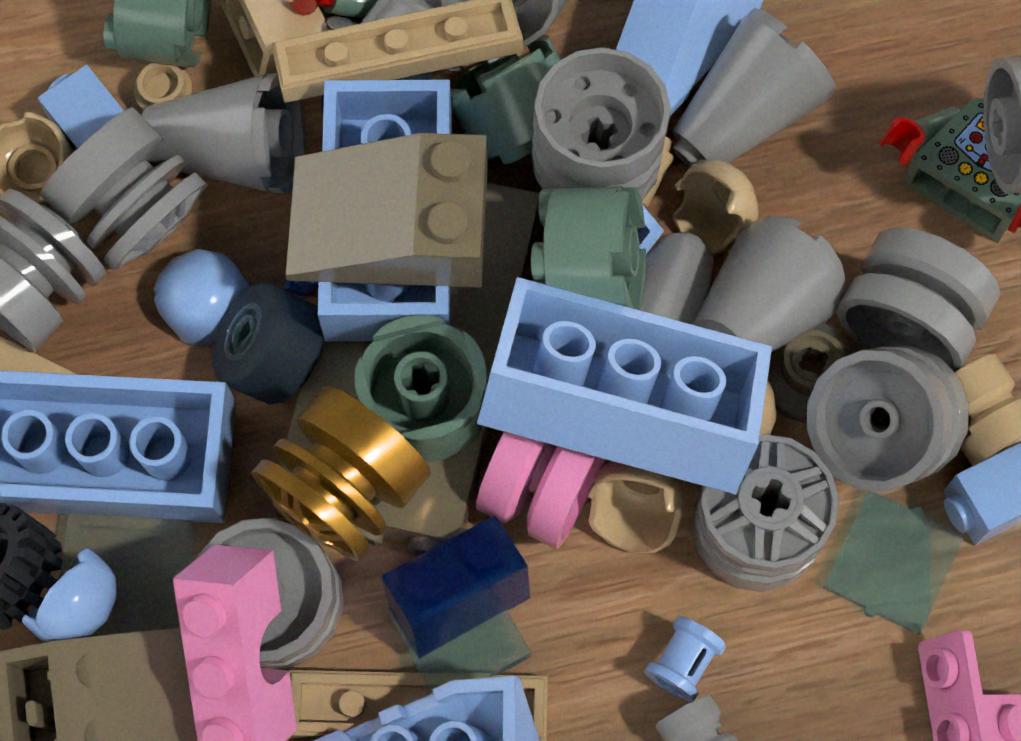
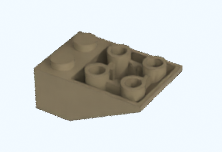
M180 627L55 640L0 651V741H197Z

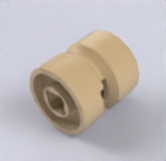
M995 353L988 354L954 372L960 378L969 402L968 432L960 448L971 465L975 466L1021 443V397L1012 396L1011 392L1015 382Z

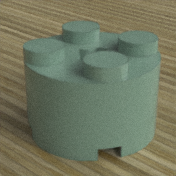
M114 0L113 14L109 13L104 24V46L106 49L117 50L119 56L126 60L194 68L199 63L202 52L192 51L195 36L207 37L211 0Z
M542 35L527 45L529 52L519 56L513 54L482 61L453 81L457 89H450L452 112L464 134L486 135L487 161L500 156L503 164H509L532 152L534 104L539 84L552 66L561 60L548 35Z
M622 186L542 189L539 196V217L541 225L544 227V242H534L532 246L531 270L534 281L545 282V285L639 310L645 287L646 249H639L637 229L645 228V221L638 189L636 187Z
M432 315L406 316L381 327L372 337V342L365 349L362 357L360 356L355 368V389L358 401L398 431L420 453L425 462L442 460L463 450L467 445L476 440L482 430V425H478L477 421L487 387L485 360L479 346L464 330L461 332L457 328L444 323V319ZM426 383L431 393L418 395L414 386Z

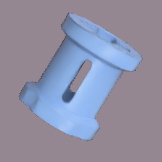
M677 616L672 624L675 630L673 637L657 663L649 662L644 673L651 681L670 694L684 701L693 702L699 694L695 686L713 656H721L726 646L725 642L708 628L689 618Z

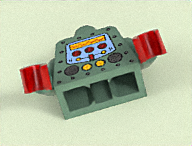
M974 98L963 109L948 107L916 120L907 117L895 118L878 144L881 147L886 144L892 145L899 149L902 154L898 161L902 165H907L912 156L917 152L902 184L997 243L1001 240L1007 229L1015 233L1018 228H1021V193L1005 194L997 185L990 167L985 143L984 99Z

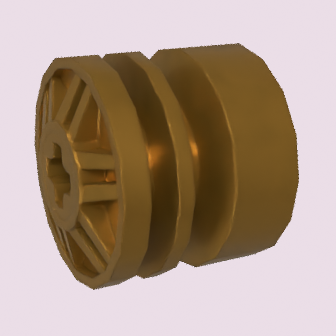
M326 386L322 388L296 419L300 430L312 444L311 449L307 450L291 441L280 439L273 446V450L289 471L265 459L261 460L251 474L259 486L269 495L274 507L291 524L316 543L330 547L353 561H361L370 550V546L366 538L352 523L373 535L381 536L387 529V525L382 515L372 504L371 500L373 497L397 508L405 507L431 475L430 467L420 453L383 418L344 391L332 386Z

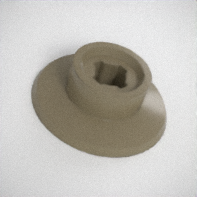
M824 322L771 352L767 380L774 392L777 412L792 420L807 423V402L817 379L837 359L858 352L853 341L844 332ZM807 357L816 362L820 361L823 364L821 374L816 375L815 372L803 371L800 368L801 359Z

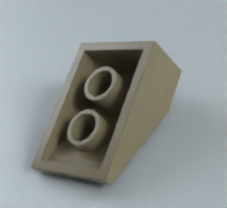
M417 133L295 157L286 264L287 281L482 287L487 188L486 135Z

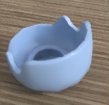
M195 248L173 258L158 275L153 289L155 293L154 303L162 319L177 334L181 341L192 346H214L218 329L227 310L236 298L250 286L236 264L223 253Z
M84 548L77 555L78 557L70 569L49 589L46 596L43 597L44 600L39 609L33 606L28 612L30 616L24 615L22 618L23 624L40 640L50 642L89 637L107 621L117 599L116 577L103 559L89 548Z

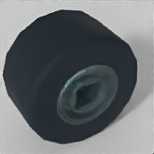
M267 281L251 285L236 298L227 310L218 329L213 346L212 360L217 380L226 382L228 387L269 405L283 403L295 395L310 377L320 356L324 336L318 318V306Z

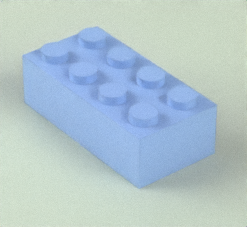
M324 80L322 152L417 133L452 134L450 80ZM319 282L318 318L325 342L372 341V337L381 327L396 319L411 315H432L444 319V323L451 325V286Z
M517 277L477 424L736 494L759 443L772 346Z
M0 371V503H5L9 507L13 504L26 513L225 523L237 402L226 382Z

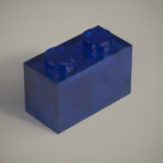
M496 515L381 575L388 608L418 659L530 599L528 565Z

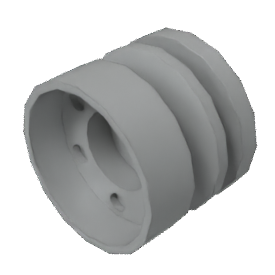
M604 47L576 51L552 66L540 81L534 104L532 162L536 180L543 189L558 187H636L641 201L644 200L657 182L671 111L666 85L653 68L629 52Z
M133 107L115 116L90 136L52 174L40 192V196L70 225L86 218L93 212L101 218L93 227L86 240V243L92 249L100 247L116 234L120 237L103 259L113 271H118L130 261L149 254L166 240L189 216V212L196 199L208 185L197 173L188 176L174 188L170 185L183 169L186 161L177 154L155 168L148 162L163 138Z
M8 188L0 197V209L9 219L7 221L0 216V330L26 349L37 352L64 322L56 307L48 299L50 294L53 292L57 296L78 305L84 300L86 294L72 276L94 287L107 273L101 262L87 247L83 238L64 219L21 192Z
M767 434L760 435L758 447L736 494L701 486L694 507L691 528L698 555L713 575L735 588L765 592L788 586L808 571L836 525L839 496L832 473L814 451L792 438ZM763 496L775 500L773 504L774 512L771 517L759 513L761 508L760 501Z

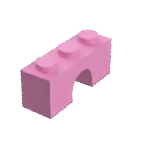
M213 545L173 578L197 741H287L297 730L290 672L260 668V646L263 634L268 624L281 612L274 551L269 549Z

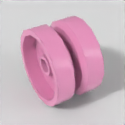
M503 432L481 483L476 500V510L505 524L519 516L532 495L535 494L526 519L528 535L558 549L569 535L588 500V492L594 481V476L604 466L606 459Z

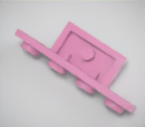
M957 630L919 643L918 651L933 741H1021V694L983 695L973 636L970 631Z

